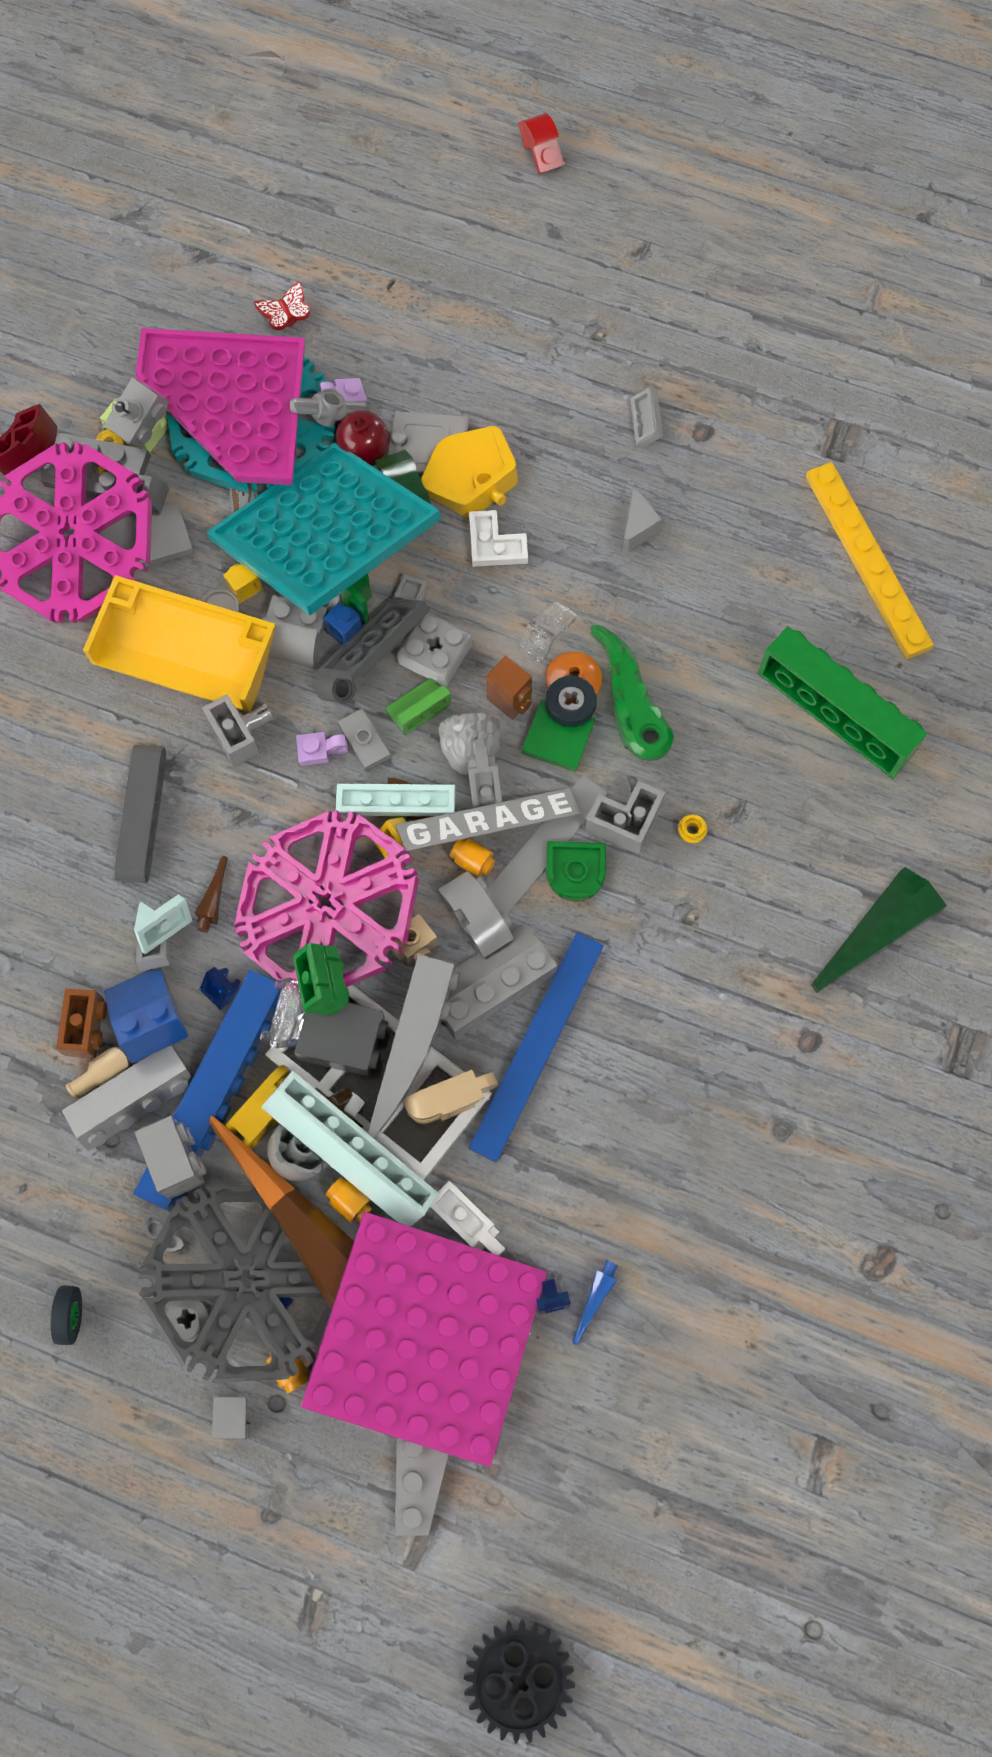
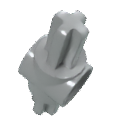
M330 388L322 390L321 394H315L312 399L292 398L290 400V411L292 413L312 414L317 423L327 427L333 426L336 421H341L349 413L366 410L364 402L345 401L341 393Z

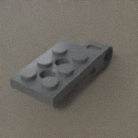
M61 432L58 433L55 444L60 445L61 442H65L69 445V453L74 451L75 442H79L82 445L85 443L140 476L139 478L143 480L144 484L139 486L136 492L140 493L143 490L149 492V498L152 499V515L157 516L161 514L169 486L157 478L144 476L151 457L148 450ZM93 462L88 463L86 495L98 497L111 489L116 484V476L108 470L102 474H96L99 465ZM53 464L46 465L41 479L44 486L55 488L56 469Z

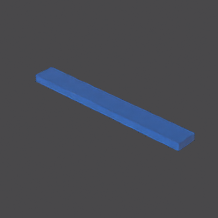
M576 933L469 1146V1150L497 1163L603 950V944L580 933Z

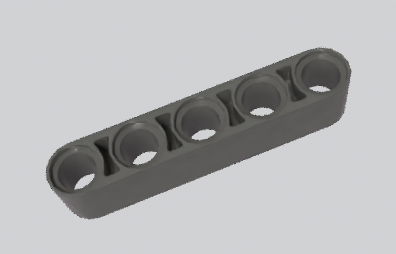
M133 746L115 862L116 881L148 883L166 767V749L164 746Z

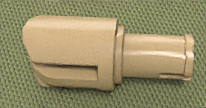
M121 1047L109 1048L88 1063V1071L66 1084V1088L77 1101L98 1085L105 1084L132 1067L133 1063L130 1062Z

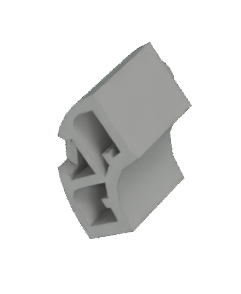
M467 871L438 889L449 912L461 926L472 946L483 958L514 939L509 930L513 926L509 917L504 911L499 913L487 895L489 889L481 877L475 879Z

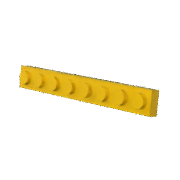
M830 462L807 471L806 479L905 659L908 660L932 650L934 644L834 464Z

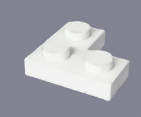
M497 510L469 512L472 567L528 564L526 533L498 535Z

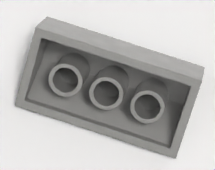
M524 925L511 932L514 937L512 941L483 958L478 953L456 967L455 971L460 972V977L456 990L450 989L447 1002H451L452 1005L447 1021L443 1020L455 1040L556 975L557 964L541 941Z

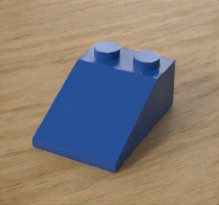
M161 967L150 969L104 991L110 1021L117 1041L131 1063L189 1037Z

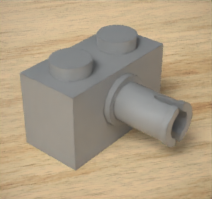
M132 377L121 397L114 400L117 403H112V412L104 426L129 444L142 448L143 444L150 440L152 430L157 421L165 415L166 407L170 400L145 382Z
M228 694L202 707L210 727L233 767L260 754L251 731L274 720L266 704L243 716L238 713Z

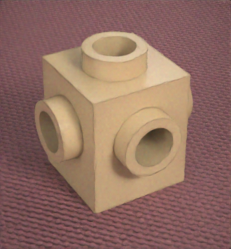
M417 914L411 919L406 946L401 941L395 940L403 952L400 954L395 949H391V951L399 961L404 958L407 964L411 965L413 962H416L418 954L430 956V950L438 945L437 936L421 915Z

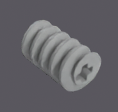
M200 1300L175 1301L170 1306L166 1315L184 1341L192 1342L197 1339L213 1307Z

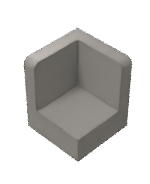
M213 1397L212 1439L250 1438V1424H246L247 1398Z

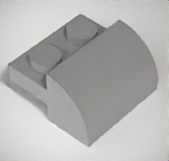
M272 595L266 618H262V620L276 624L268 657L315 668L322 645L321 636L325 626L323 618L328 614V609L321 607L309 616L290 600Z

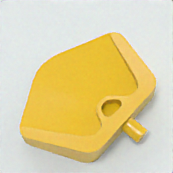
M489 426L453 434L442 439L436 445L421 481L428 492L429 498L459 515L469 518V512L484 511L494 502L499 506L503 505L507 499L504 494L518 483V474L515 459L502 431L496 426Z

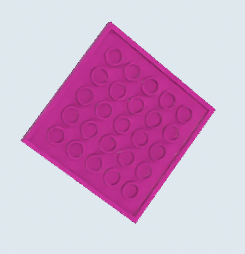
M363 1212L300 1407L491 1467L547 1272Z

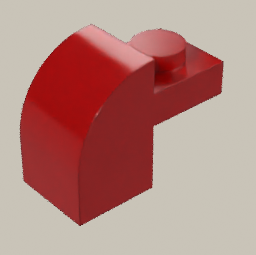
M548 113L518 122L525 149L531 148L538 174L564 165L557 141L559 134L554 121Z

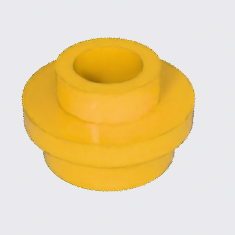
M687 815L678 824V834L687 843H699L707 834V824L698 815ZM693 826L697 829V833L691 834L687 831V828Z

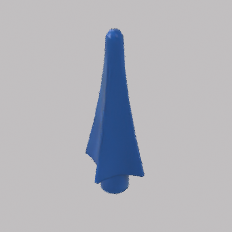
M606 1260L602 1271L596 1270L584 1313L573 1338L574 1345L580 1343L593 1316L617 1281L613 1276L618 1265Z

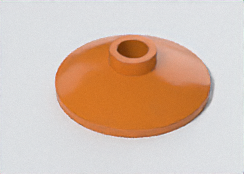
M566 652L557 656L549 664L546 671V686L548 689L558 678L570 676L569 673L571 671H576L580 674L579 677L587 680L593 686L596 695L600 691L602 671L598 663L589 655L581 652ZM574 696L572 698L566 697V704H576Z

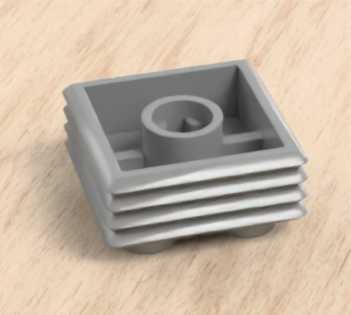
M428 612L423 617L422 622L412 628L398 651V664L428 679L432 678L436 683L446 687L473 644L472 634ZM434 646H439V647H440V649H437V648H436V649H434V651H430V648H431V647H434Z

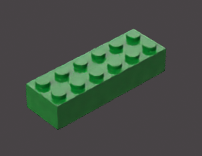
M787 626L765 650L757 674L891 779H894L914 756L928 734L919 722L909 719L902 714L894 703L885 701L876 693L872 686L859 681L847 667L840 666L833 661L825 650L817 648L807 641L806 636L800 631L793 630Z

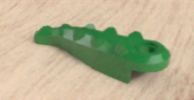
M592 625L590 628L591 636L604 647L608 656L612 706L624 748L627 749L628 747L633 755L642 760L654 761L663 758L672 747L674 739L673 730L662 716L661 710L655 706L650 698L633 652L619 636L600 625ZM651 730L657 733L659 739L655 743H647L642 738V734Z

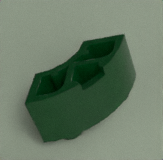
M406 449L375 460L377 469L431 504L428 492L417 472L413 457Z

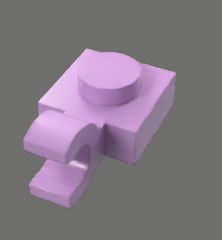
M360 378L335 379L334 383H320L321 390L327 388L334 389L343 395L345 401L364 402L365 404L367 402Z
M325 732L296 735L300 766L329 763L328 754L348 752L345 735H334L327 739Z

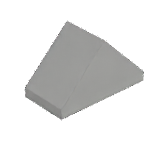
M633 490L622 549L624 553H629L660 532L662 519L638 490Z

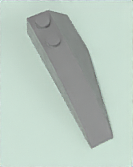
M418 954L368 1130V1134L373 1138L379 1135L408 1094L429 1055L441 1020L447 1021L452 1005L451 1002H447L450 989L456 990L460 977V972L455 971L457 967L455 964Z

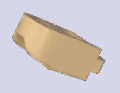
M471 1069L413 1093L402 1102L408 1116L415 1122L427 1124L441 1119L442 1122L474 1108L477 1102L484 1099L483 1093L488 1092L499 1084L494 1073H488L476 1078Z

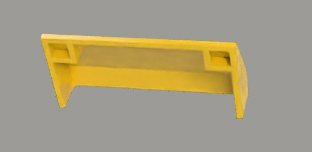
M115 575L83 648V652L93 665L212 702L228 694L236 709L249 713L253 708L261 687L276 624Z

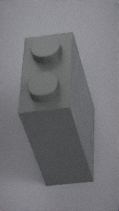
M351 1003L332 1016L306 1013L295 1049V1055L300 1061L369 1077L371 1068L377 1069L381 1051L376 1049L379 1039H385L388 1021H384V1013L381 1010Z

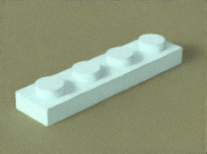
M337 784L336 810L343 816H348L349 811H352L355 816H357V813L361 816H438L455 812V785Z

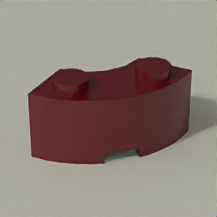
M41 404L17 412L10 428L0 437V471L4 476L55 444L58 426Z

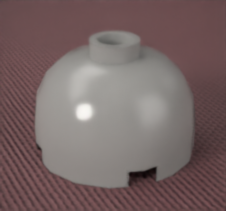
M279 1124L274 1129L267 1143V1157L272 1169L279 1176L286 1180L302 1182L312 1179L328 1165L284 1126Z

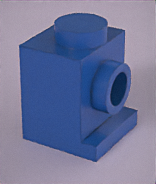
M339 602L323 618L327 634L342 645L363 626L360 621V615L353 608L343 606Z

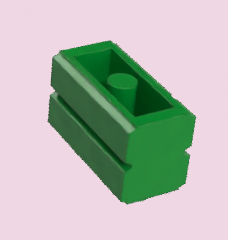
M308 943L293 955L304 1013H319L320 1015L332 1016L349 1004V990L345 986L342 973L343 962L339 959L337 946H322V944Z

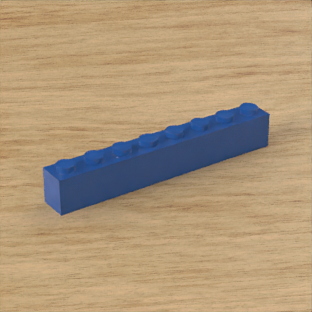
M249 970L173 1116L175 1120L183 1122L185 1127L190 1128L195 1140V1144L191 1148L200 1157H202L205 1150L209 1151L212 1148L217 1136L209 1124L210 1116L215 1117L222 1123L228 1117L231 1106L228 1104L234 1094L238 1095L245 1082L243 1075L247 1067H252L259 1055L257 1048L262 1038L267 1039L273 1027L271 1020L276 1011L280 1012L283 1009L287 1000L286 990L282 984L252 970ZM148 1167L133 1193L137 1197L170 1213L177 1201L180 1205L182 1197L187 1196L186 1192L175 1198L168 1199L158 1193Z

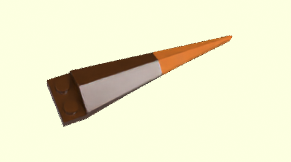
M210 1116L209 1124L272 1212L311 1275L328 1307L332 1310L354 1240L283 1177L279 1176L220 1121Z

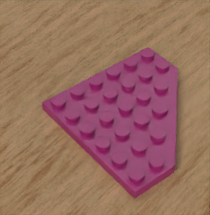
M141 328L136 378L145 382L170 400L166 408L175 420L237 482L293 485L299 414L290 411V400L292 398H301L305 338Z

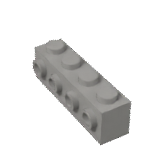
M170 1045L139 1061L63 1109L62 1113L76 1139L89 1151L94 1147L104 1144L108 1138L117 1132L129 1128L136 1120L147 1113L156 1111L172 1097L184 1093L188 1089L193 1077L177 1051Z

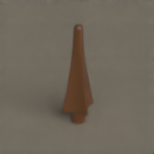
M226 856L221 857L215 875L194 913L198 916L197 921H199L197 930L204 933L209 931L211 923L218 924L221 889L228 861Z

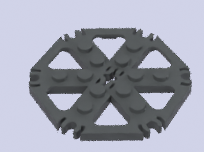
M254 1185L204 1186L203 1189L198 1188L194 1192V1196L198 1201L197 1204L190 1203L186 1196L182 1197L180 1205L177 1201L140 1267V1269L144 1270L139 1274V1279H149L152 1282V1287L141 1288L139 1296L142 1299L140 1302L181 1367H183L186 1358L190 1355L192 1359L187 1365L188 1372H191L197 1363H202L206 1367V1372L202 1379L206 1381L213 1374L214 1370L217 1369L212 1383L289 1379L299 1372L298 1367L295 1365V1359L302 1360L306 1367L310 1366L316 1360L331 1310L303 1262H274L286 1238V1234ZM224 1202H254L260 1206L261 1216L245 1246L220 1210V1204ZM186 1227L192 1231L212 1263L165 1264L163 1253L176 1230ZM243 1273L247 1274L248 1279L255 1281L251 1282L248 1288H244V1284L238 1282ZM318 1297L323 1301L324 1311L312 1336L304 1337L279 1298ZM216 1300L197 1339L192 1342L184 1341L180 1337L165 1313V1305L170 1301ZM246 1316L271 1353V1362L268 1365L234 1367L227 1361V1353Z

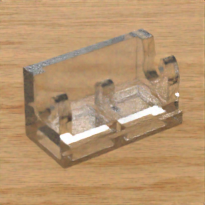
M289 977L276 980L274 987L282 988L270 1031L261 1032L259 1038L260 1040H270L269 1046L275 1049L297 1046L306 1014L303 1010L298 981Z

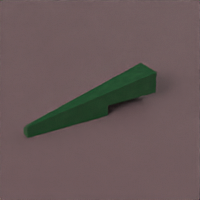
M904 867L827 963L811 986L818 993L890 947L898 939L941 913L947 905L928 880Z

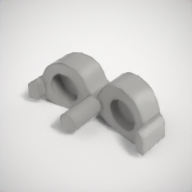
M147 1217L144 1220L146 1224L145 1233L149 1238L156 1240L163 1226L156 1219ZM173 1235L166 1251L169 1253L182 1251L185 1245L178 1236Z

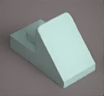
M178 894L155 911L143 902L139 903L134 932L144 954H147L192 922L186 899Z

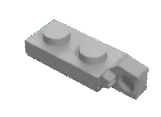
M485 739L473 740L475 756L468 757L467 763L472 807L476 808L500 803L502 798L498 764L494 753L487 754Z

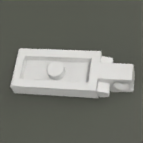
M448 1181L438 1191L439 1194L430 1208L470 1247L479 1250L486 1248L490 1253L501 1256L505 1251V1247L494 1238L499 1233L494 1227L495 1224L456 1186Z

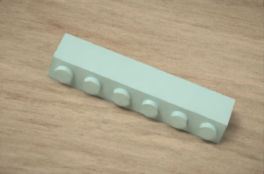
M293 1070L261 1107L398 1223L411 1227L425 1215L439 1194Z

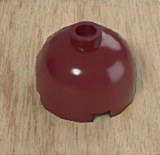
M366 410L349 413L340 421L336 430V444L340 449L351 452L366 463L374 466L376 465L375 460L383 458L389 450L390 436L384 421L379 416Z

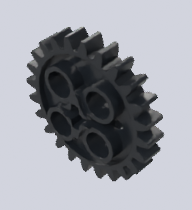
M521 1619L518 1629H514L511 1621L507 1620L506 1631L502 1632L497 1625H494L495 1637L490 1638L487 1634L483 1633L482 1640L485 1646L473 1645L472 1650L478 1658H467L466 1664L473 1668L474 1672L465 1673L464 1680L472 1682L473 1685L466 1688L464 1694L466 1696H475V1699L469 1704V1710L480 1708L481 1712L478 1714L476 1722L479 1724L488 1719L487 1733L490 1734L498 1727L500 1728V1740L503 1741L507 1733L511 1732L513 1733L515 1744L519 1741L520 1733H525L528 1742L531 1743L533 1739L532 1731L537 1730L544 1738L546 1737L544 1725L548 1723L552 1728L556 1729L558 1726L554 1716L556 1714L562 1717L567 1716L561 1704L562 1702L572 1703L573 1701L572 1697L565 1692V1689L575 1688V1682L566 1679L567 1675L574 1672V1668L571 1665H563V1662L570 1655L568 1651L557 1652L562 1643L560 1638L552 1643L549 1642L551 1635L549 1628L540 1635L538 1634L537 1622L532 1625L531 1630H526L524 1619ZM517 1645L522 1648L524 1657L519 1663H510L505 1658L504 1654L508 1647ZM533 1652L537 1653L536 1660L525 1675L527 1685L523 1686L520 1684L507 1708H501L503 1700L513 1688V1678L511 1676L513 1674L519 1676ZM546 1666L552 1671L553 1676L549 1683L539 1684L534 1680L533 1674L537 1668ZM492 1677L501 1678L506 1685L503 1692L498 1695L491 1694L486 1688V1682ZM521 1698H528L534 1704L533 1711L526 1716L518 1714L514 1708L515 1703Z

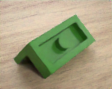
M429 678L388 705L386 712L405 736L451 705V693L444 685L439 687L432 678Z

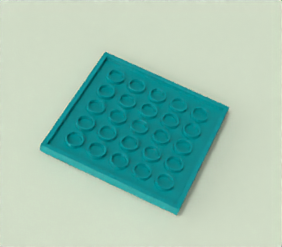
M335 442L294 470L293 485L274 484L208 530L207 534L210 541L310 616L442 518L440 510L353 453L340 449Z

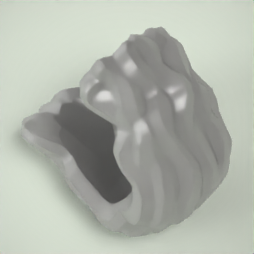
M483 712L477 714L465 713L461 716L456 714L451 718H446L439 725L438 730L442 752L447 757L452 769L461 775H468V757L475 756L473 740L485 739L487 754L494 753L496 756L500 748L499 719L493 718L492 715H486Z

